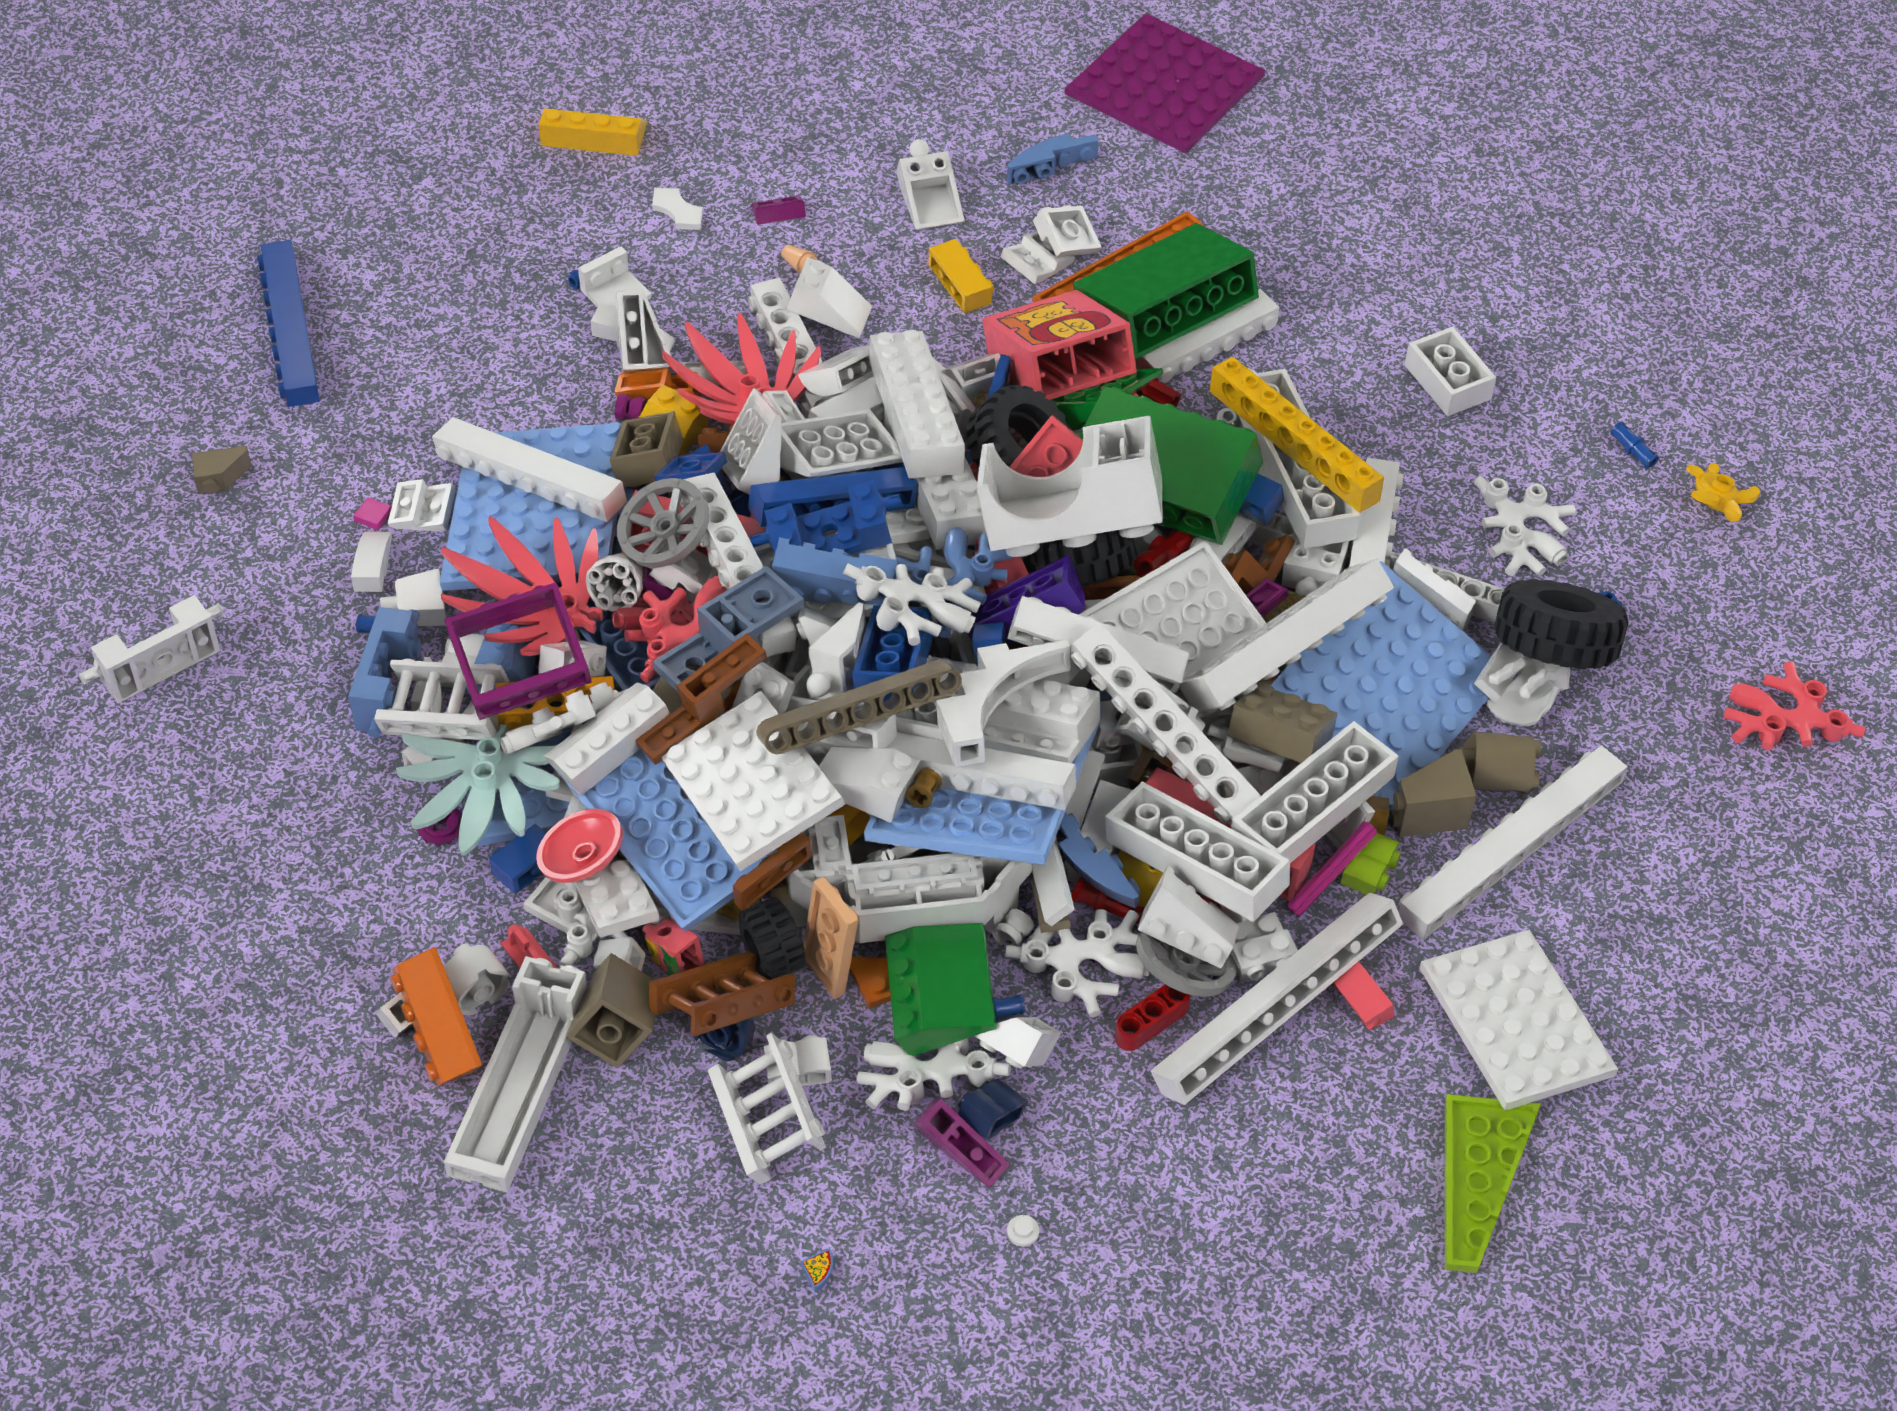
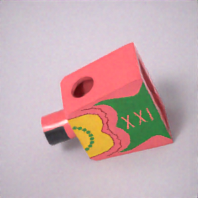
M665 918L657 925L648 923L643 927L641 936L647 942L651 960L668 976L705 965L699 937L690 930L683 932L671 918Z

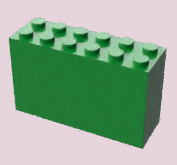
M1198 223L1073 282L1074 290L1082 292L1130 323L1135 360L1259 298L1254 252Z
M1104 387L1084 427L1144 416L1151 417L1162 474L1163 523L1157 524L1223 545L1244 499L1263 464L1257 434L1248 428H1237L1228 425L1222 420L1217 419L1214 421L1205 418L1197 412H1185L1171 404L1163 405L1153 402L1145 396L1137 397L1128 394L1120 388ZM1083 429L1079 435L1081 439H1083Z

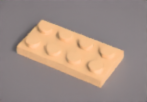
M821 877L813 881L803 945L805 962L835 1000L845 994L858 917L856 912L852 908H848L841 899L838 889L835 886H831L825 877Z

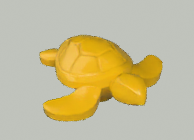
M1716 463L1709 464L1707 472H1704L1696 465H1687L1686 467L1687 472L1696 477V490L1692 491L1691 496L1695 500L1705 503L1712 510L1723 512L1728 521H1740L1742 510L1738 504L1753 503L1759 498L1761 491L1758 487L1752 486L1749 489L1738 491L1733 478L1725 474H1718L1720 467Z

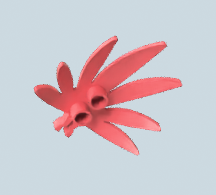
M741 313L737 315L738 337L743 363L748 374L743 375L689 322H685V330L691 345L705 369L722 388L696 374L665 351H662V356L667 364L684 381L702 394L718 402L695 396L678 388L680 396L699 406L700 412L707 417L734 425L753 388L759 390L762 395L764 391H787L795 403L806 391V387L802 384L798 374L818 365L821 356V346L815 349L791 382L796 361L795 330H792L778 366L775 386L773 388L769 386L767 370L759 347Z
M489 516L488 522L499 546L521 575L533 584L532 587L479 561L448 548H441L442 555L457 571L478 588L500 601L507 599L512 594H522L534 590L540 585L543 587L555 583L530 551L492 516ZM556 517L553 523V543L556 567L562 587L558 588L573 628L584 627L588 632L595 634L597 628L596 622L593 619L602 622L604 618L603 609L588 607L591 597L587 591L586 574L594 563L599 560L597 531L593 528L590 532L581 559L579 580L576 583L572 551L565 531ZM441 594L442 601L463 612L479 608L485 604L483 602ZM555 607L505 623L538 625L484 634L486 641L496 643H522L535 640L520 649V654L523 656L540 655V645L562 643L566 640Z

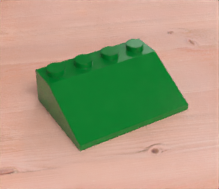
M1163 368L1136 369L1137 373L1051 400L1057 404L1056 408L1059 412L1062 411L1066 416L1065 422L1070 425L1072 431L1081 429L1089 418L1104 387L1120 388L1133 395L1162 375Z
M982 923L913 926L885 936L894 1039L908 1055L915 1056L996 1029L985 928Z

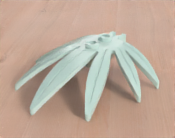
M500 724V730L495 733L494 738H483L477 745L402 733V740L406 745L424 755L441 760L398 767L396 771L400 778L417 782H433L462 773L418 812L411 820V827L413 829H421L439 822L459 805L467 791L471 789L460 823V855L465 856L472 851L486 833L492 819L496 792L498 791L500 792L502 810L509 827L517 836L525 835V810L520 794L511 777H516L524 785L536 790L549 791L558 789L561 786L559 778L534 767L550 764L544 756L556 746L526 747L514 753L504 754L500 743L502 742L501 738L506 736L507 729L506 725Z

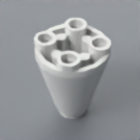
M624 552L597 560L586 574L587 591L595 602V606L603 609V611H618L619 608L624 607L631 608L638 601L642 592L643 566L633 562Z

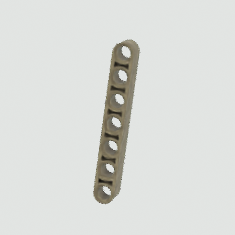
M936 660L767 718L758 725L756 730L757 737L770 753L782 754L952 695L961 687L962 677L948 662ZM945 673H948L947 678L940 682V678ZM920 683L919 688L911 692L913 686ZM892 692L891 698L887 701H883L884 697L888 693ZM864 702L863 707L860 710L855 711L856 706L859 703ZM836 712L832 720L826 721L829 714ZM808 722L803 730L798 731V727L802 723ZM779 732L776 739L769 741L773 733Z

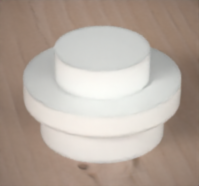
M1016 1216L1008 1223L1007 1236L1015 1245H1032L1039 1237V1225L1030 1216Z

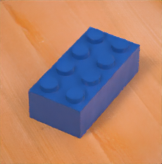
M873 605L852 673L854 689L926 664L934 636L925 631L918 630L920 643L915 646L910 645L906 629L901 623L891 631H884L878 627L876 615L881 606ZM909 607L913 613L932 622V614L927 607ZM920 683L915 684L911 692L916 691ZM892 692L888 693L884 697L883 701L889 700L892 696Z

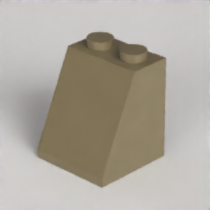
M1455 749L1400 780L1397 793L1393 795L1394 810L1389 812L1391 827L1397 828L1399 837L1468 829L1477 795L1462 749Z
M610 953L594 971L567 1031L566 1038L612 1066L619 1068L653 1031L656 1014L649 1011V982L655 979L613 953Z

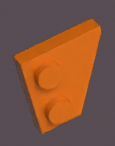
M851 957L849 971L868 1008L871 1009L891 1001L887 958Z

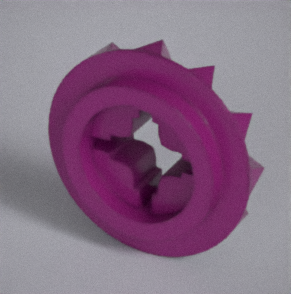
M455 808L449 815L437 822L438 824L446 822L447 829L440 828L436 830V825L433 824L417 829L419 836L424 839L426 844L431 842L437 847L440 843L450 845L452 840L455 838L459 839L461 811Z

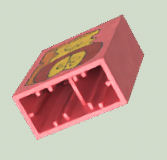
M1078 290L982 318L988 354L999 353L1000 356L1003 354L1011 358L1009 381L1014 385H1021V388L1028 386L1034 388V392L1041 391L1048 400L1137 373L1130 323Z

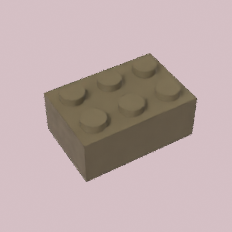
M674 411L624 420L622 422L610 457V463L615 478L622 481L624 488H637L643 484L655 482L654 476L675 456H679L684 439Z
M1257 683L1258 687L1255 690L1244 695L1234 704L1228 736L1302 763L1332 739L1338 713L1329 710L1325 705L1313 704L1302 700L1298 695L1285 694L1275 690L1274 687L1268 684Z

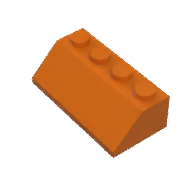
M431 948L397 964L392 970L394 975L390 976L391 983L395 992H401L405 1004L402 1005V1011L407 1022H413L416 1033L413 1034L414 1042L418 1051H424L428 1061V1063H425V1070L430 1081L435 1080L439 1087L474 1073L482 1066V1063L437 948Z

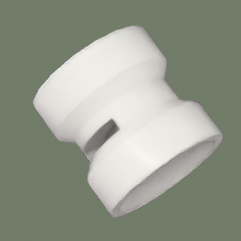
M1011 909L1004 917L1005 922L998 924L993 930L992 935L1000 945L1008 939L1012 942V946H1020L1022 938L1027 937L1034 929V923L1023 911Z

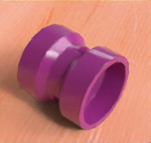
M619 393L615 404V419L624 421L626 419L639 418L647 403V398L639 396L630 398L628 394Z

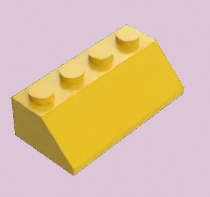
M544 108L539 122L541 146L638 156L647 121L641 118Z

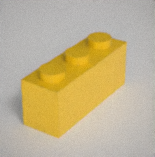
M957 239L929 248V267L964 314L992 304V294L994 293L992 282L985 278L980 266L973 262L967 249L962 247Z

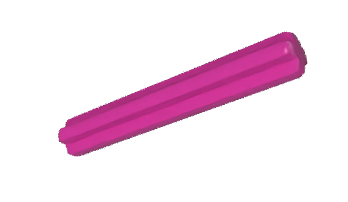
M1366 821L1363 822L1292 898L1287 907L1293 914L1301 916L1377 834L1374 826Z

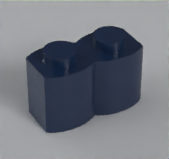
M995 1079L991 1082H984L974 1092L968 1091L965 1093L958 1104V1107H960L958 1115L984 1139H990L1003 1128L1011 1127L1023 1115L1028 1100L1001 1079Z

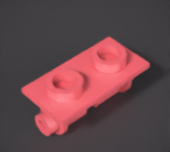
M513 924L508 928V939L502 941L501 945L519 969L526 956L534 959H546L552 963L553 968H557L527 928L524 929L523 926H518L517 924Z

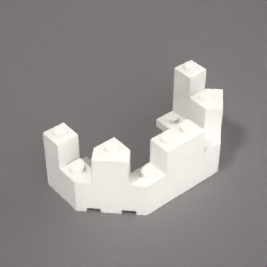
M844 815L825 817L803 831L811 839L812 858L788 875L786 882L788 895H791V900L806 908L809 912L813 881L825 877L831 886H835L838 889L841 899L848 908H852L856 912L858 925L855 940L859 943L885 940L887 935L913 926L982 923L985 930L992 934L998 924L1005 922L1004 917L1011 909L1018 907L1019 887L1031 874L1033 864L950 853L851 865Z

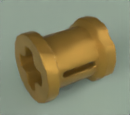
M923 768L917 773L915 777L916 782L910 785L906 791L908 801L918 808H927L932 803L933 793L942 785V778L937 772L930 768Z

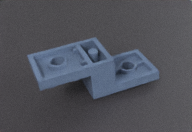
M765 566L697 608L699 633L652 661L653 669L678 692L677 685L697 671L687 669L689 666L702 667L746 633L758 643V635L803 608L804 598L768 566ZM758 598L769 599L765 603H758L755 600Z

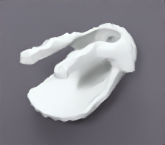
M1519 658L1512 663L1506 664L1502 670H1498L1489 676L1491 684L1499 685L1502 681L1520 671L1498 701L1487 700V707L1494 714V717L1499 718L1501 722H1507L1511 726L1518 725L1522 727L1535 725L1552 708L1559 692L1569 688L1571 670L1570 667H1561L1551 663L1547 664L1534 658Z

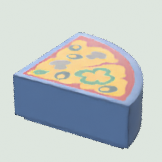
M830 1248L800 1261V1266L814 1292L822 1289L831 1276L833 1255Z

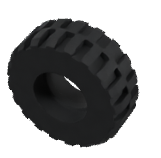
M1529 579L1526 581H1516L1504 589L1494 629L1497 638L1500 639L1502 644L1509 646L1511 650L1519 652L1528 658L1567 668L1599 669L1603 666H1610L1620 657L1629 620L1622 606H1619L1616 601L1607 598L1601 593L1564 582Z

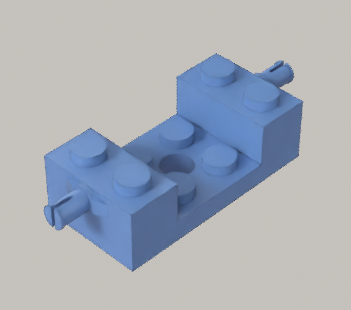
M384 607L378 608L348 695L355 729L368 732V735L378 738L382 734L374 720L376 710L392 708L396 691L392 689L389 678L392 673L391 660H414L415 658H420L422 643L417 638L419 630L417 621L420 616L417 610L410 609L407 611Z

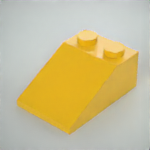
M662 384L647 401L639 418L674 411L684 439L679 456H683L697 439L696 434H701L702 428H706L709 425L708 417L700 412L699 406L680 396L678 391Z

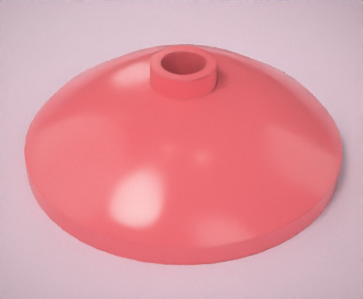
M602 809L582 810L565 817L546 833L539 844L536 856L539 869L545 877L559 883L578 882L596 875L616 856L623 839L622 826L615 815Z

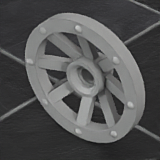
M667 478L645 486L628 501L619 517L617 538L621 549L633 562L644 567L658 568L680 561L696 548L707 530L709 523L707 500L694 484L683 479ZM672 492L669 510H664L657 496ZM682 493L691 496L693 500L678 514ZM648 501L656 513L652 519L637 514ZM696 511L695 522L693 524H683ZM632 523L651 529V531L630 537ZM682 534H688V535L678 544V541H677V540L680 538V536H681ZM655 540L644 553L633 547ZM667 542L670 550L657 553Z
M1140 931L1136 940L1137 953L1144 966L1167 986L1185 994L1200 997L1216 996L1225 992L1230 987L1237 971L1236 962L1231 953L1222 968L1214 965H1203L1200 963L1204 962V960L1163 942L1164 948L1151 936ZM1204 975H1215L1222 977L1216 980H1212Z

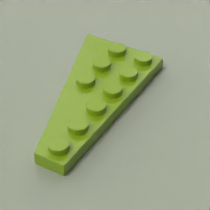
M1446 1094L1444 1270L1469 1273L1478 1272L1541 1103L1531 1102L1504 1111L1498 1099Z

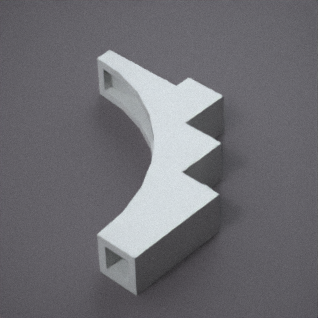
M1067 640L1009 650L1006 643L977 648L978 670L960 673L962 684L958 690V696L936 700L937 724L955 767L985 762L984 727L995 708L1010 694L1036 680L1070 671V645Z

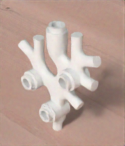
M1482 476L1475 479L1474 484L1481 490L1480 495L1484 498L1485 504L1498 511L1497 516L1482 518L1483 528H1504L1500 543L1489 548V553L1493 558L1502 553L1513 555L1511 562L1505 569L1507 575L1514 576L1522 565L1528 566L1538 576L1545 573L1546 568L1527 550L1528 547L1536 548L1550 564L1554 563L1556 566L1568 560L1569 554L1567 549L1556 538L1545 532L1530 530L1525 527L1523 522L1529 517L1541 518L1563 537L1569 533L1570 528L1560 520V517L1575 515L1574 504L1563 506L1548 505L1545 503L1547 491L1540 484H1532L1528 487L1523 501L1517 503L1507 498L1509 487L1505 480L1495 478L1487 482Z
M847 563L843 574L856 579V590L860 599L872 601L878 597L879 593L886 596L876 615L877 625L880 629L891 631L901 623L906 629L909 644L913 646L920 643L918 630L938 637L942 626L918 616L909 608L908 602L917 601L923 607H927L933 617L944 626L961 634L963 631L966 633L970 632L976 618L971 616L970 611L976 613L981 602L964 595V592L972 587V581L969 578H964L957 584L949 586L943 577L945 574L944 570L941 567H936L932 573H928L925 576L922 584L919 585L909 578L907 567L904 564H899L895 567L897 579L886 578L885 572L876 566H862L860 569ZM944 600L950 601V602L955 603V604H957V605H959V606L946 603Z
M606 682L590 688L592 694L589 696L592 704L588 695H584L582 690L566 696L567 703H565L568 709L567 713L555 716L554 711L550 712L549 707L532 713L534 717L532 720L533 724L521 726L505 733L506 736L501 738L500 747L504 754H510L537 742H543L563 733L562 729L571 725L575 726L597 717L596 714L628 689L618 693L617 690L613 691L611 686L608 687Z
M574 882L563 883L567 889L563 890L557 897L560 919L566 923L580 921V924L573 925L567 932L568 944L564 948L565 955L559 962L560 967L572 966L575 960L580 961L582 958L588 957L593 951V941L599 936ZM647 887V890L654 904L660 903L658 899L654 896V894L650 891V889ZM658 912L659 920L651 923L657 925L665 919V915ZM624 931L610 935L613 939L628 937Z
M1096 910L1095 921L1088 928L1086 940L1076 939L1068 928L1057 930L1061 941L1055 946H1048L1046 942L1040 939H1033L1028 943H1022V947L1006 946L1005 957L1020 959V963H1023L1029 972H1042L1046 969L1047 964L1054 966L1057 971L1052 981V997L1058 1002L1066 1003L1071 1001L1075 995L1079 996L1085 1003L1089 1017L1092 1018L1101 1014L1096 997L1098 995L1118 996L1119 984L1095 982L1085 979L1080 974L1078 968L1082 961L1086 959L1096 960L1108 971L1123 977L1142 979V976H1149V970L1144 966L1138 954L1119 953L1114 949V946L1117 944L1136 946L1139 934L1133 933L1132 928L1139 915L1132 910L1127 912L1123 921L1116 928H1112L1107 923L1106 910Z
M968 1038L939 1047L936 1057L928 1061H921L914 1056L908 1055L899 1045L873 1041V1044L867 1043L865 1046L864 1061L869 1062L870 1066L897 1068L898 1072L893 1075L859 1071L857 1084L876 1087L865 1101L870 1108L875 1109L889 1093L897 1091L900 1095L897 1107L906 1111L909 1110L910 1105L919 1103L924 1097L923 1081H936L939 1085L941 1097L949 1098L953 1095L951 1084L953 1077L967 1074L971 1084L981 1087L984 1082H990L995 1075L1009 1076L1011 1064L996 1062V1058L989 1057L986 1052L981 1050L973 1051L965 1056L970 1047Z

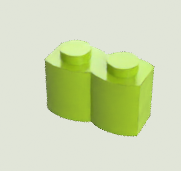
M1377 833L1344 869L1341 884L1366 895L1369 892L1376 894L1378 890L1383 892L1390 878V875L1387 874L1389 868L1395 869L1401 857V853L1397 851L1399 842Z

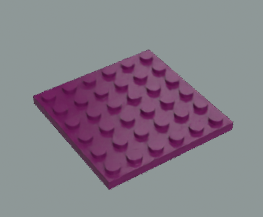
M1145 13L1065 88V94L1186 154L1265 76V70Z

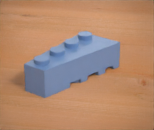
M780 537L772 563L774 572L804 598V601L846 603L849 605H856L860 602L878 606L882 605L886 596L879 593L878 597L872 601L860 599L857 595L856 579L843 574L847 563L860 569L862 566H876L882 569L886 574V578L897 579L895 567L899 565L898 560L860 553L858 557H853L849 553L844 552V550L833 548L832 552L815 549L816 544L804 542L803 547L789 544L790 539Z
M503 623L488 628L486 634L534 626L535 624L515 625ZM484 638L474 664L485 665L486 663L502 665L509 682H517L534 676L536 655L523 656L520 654V649L535 640L522 643H496L486 641ZM476 684L480 694L482 684ZM466 685L465 691L470 695Z

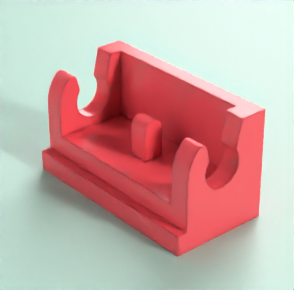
M1359 961L1332 983L1361 1018L1368 1030L1394 1017L1393 1003Z

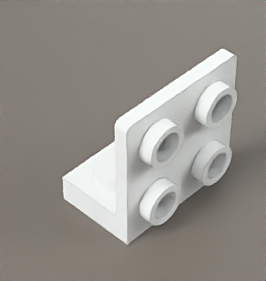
M621 246L578 268L580 290L597 308L600 303L617 308L616 293L620 290L644 289L647 299L651 298V292L628 270L627 251Z

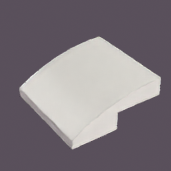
M1038 231L1024 235L1021 244L1003 248L1001 258L1034 284L1046 280L1072 264L1075 260L1074 256L1057 257L1050 241L1042 242Z
M423 479L399 482L388 520L389 527L409 530L447 531L456 494L454 485L448 483L426 486Z

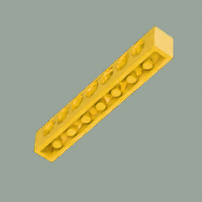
M1233 356L1212 367L1210 393L1359 513L1380 502L1384 476Z

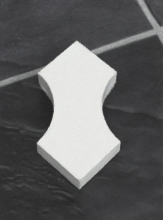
M654 188L653 211L662 212L670 216L675 222L676 229L701 230L703 207L687 203L681 197L680 190L677 188Z

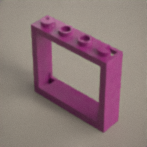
M556 582L543 587L540 585L534 590L522 594H512L507 599L494 603H485L479 608L467 612H458V615L444 619L479 720L592 683L588 665ZM555 607L575 662L479 694L460 637Z

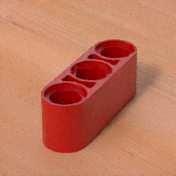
M1165 984L1121 1014L1117 1020L1115 1042L1118 1047L1126 1051H1133L1168 1028L1188 1012L1191 995L1177 991ZM1125 1031H1132V1032H1134V1033L1129 1034V1033H1126Z

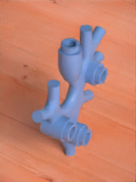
M952 528L946 534L944 555L949 566L955 571V575L951 579L946 580L947 585L953 586L964 578H969L972 584L978 587L989 585L992 579L1007 581L1008 570L994 568V563L1013 559V557L1006 554V549L990 551L987 533L980 535L978 554L972 559L966 557L968 536L963 529ZM924 546L921 548L918 562H910L899 556L896 557L899 564L906 565L907 572L911 575L910 579L916 584L921 585L925 576L931 573L932 549L930 547ZM973 587L964 592V595L981 602L980 605H984L987 595L975 590ZM944 600L946 603L959 606V605H957V604H955V603H952V602H950V601ZM936 620L937 624L942 626L939 636L942 638L950 637L951 629Z

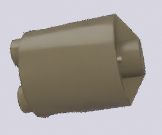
M1474 731L1461 747L1475 790L1517 791L1529 794L1531 789L1538 788L1539 770H1535V760L1540 759L1541 741H1535L1533 736H1513L1503 733Z

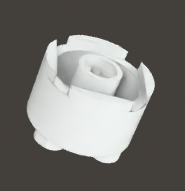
M462 944L456 948L453 953L454 957L445 964L444 968L462 1014L465 1016L475 1015L478 1013L475 1008L486 1001L493 1004L503 997L510 985V982L507 980V977H510V975L488 946Z

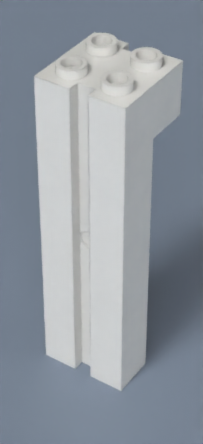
M527 956L512 986L515 1001L514 1007L444 1160L448 1177L470 1183L472 1181L479 1182L485 1187L506 1193L514 1179L573 1042L566 1038V1034L587 989L584 971H580L574 966H561L560 969L553 968L552 963L546 959H534Z

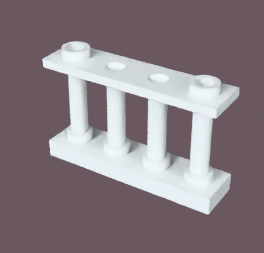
M413 659L391 660L390 666L400 681L392 708L376 710L374 720L382 734L401 735L405 733L423 737L472 740L495 737L496 729L489 717L479 720L476 710L472 714H459L466 688V682L459 663L415 661ZM486 663L485 665L469 664L475 683L482 684L480 694L493 690L496 683L509 682L502 665ZM426 681L427 684L420 709L417 711H403L411 682ZM439 682L455 683L447 711L444 713L431 712Z
M772 1033L766 1035L771 1051L733 1072L730 1070L728 1072L719 1064L707 1070L746 1175L759 1184L772 1179L767 1168L770 1166L771 1161L802 1143L808 1141L820 1151L826 1148L822 1138L825 1134L819 1120L813 1116L791 1057L794 1056L792 1048L785 1039L781 1041ZM777 1063L781 1077L745 1098L740 1096L737 1088L740 1087L741 1082ZM787 1088L792 1101L790 1104L755 1124L750 1122L747 1114L750 1113L751 1108ZM797 1114L802 1127L801 1130L764 1151L760 1149L758 1144L760 1135Z

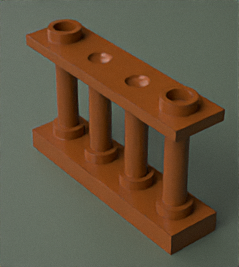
M749 951L649 982V1011L658 1015L678 1008L691 1015V1034L693 1036L795 1004V975L790 973L770 980L756 973V955Z

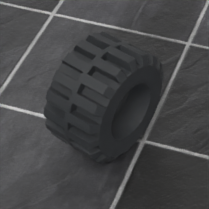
M772 897L739 912L738 924L746 952L749 951L756 955V971L760 975L771 980L793 973L805 966V950L799 930L791 913L778 898Z

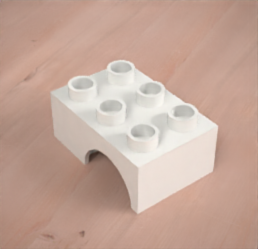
M1144 416L1083 427V444L1077 458L1063 471L1046 477H1032L1014 471L999 457L994 443L982 444L977 492L990 551L1006 549L1007 555L1022 557L1039 550L1040 543L1062 539L1063 545L1066 547H1081L1094 542L1097 538V533L1119 530L1122 537L1135 538L1150 533L1154 529L1153 524L1163 523L1162 474L1151 417Z

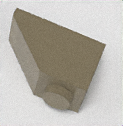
M247 446L192 453L194 479L198 494H214L218 491L227 490L251 467Z

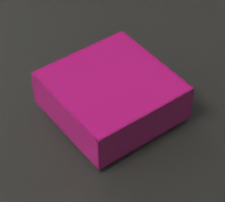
M367 497L354 514V521L379 530L390 516L392 507Z

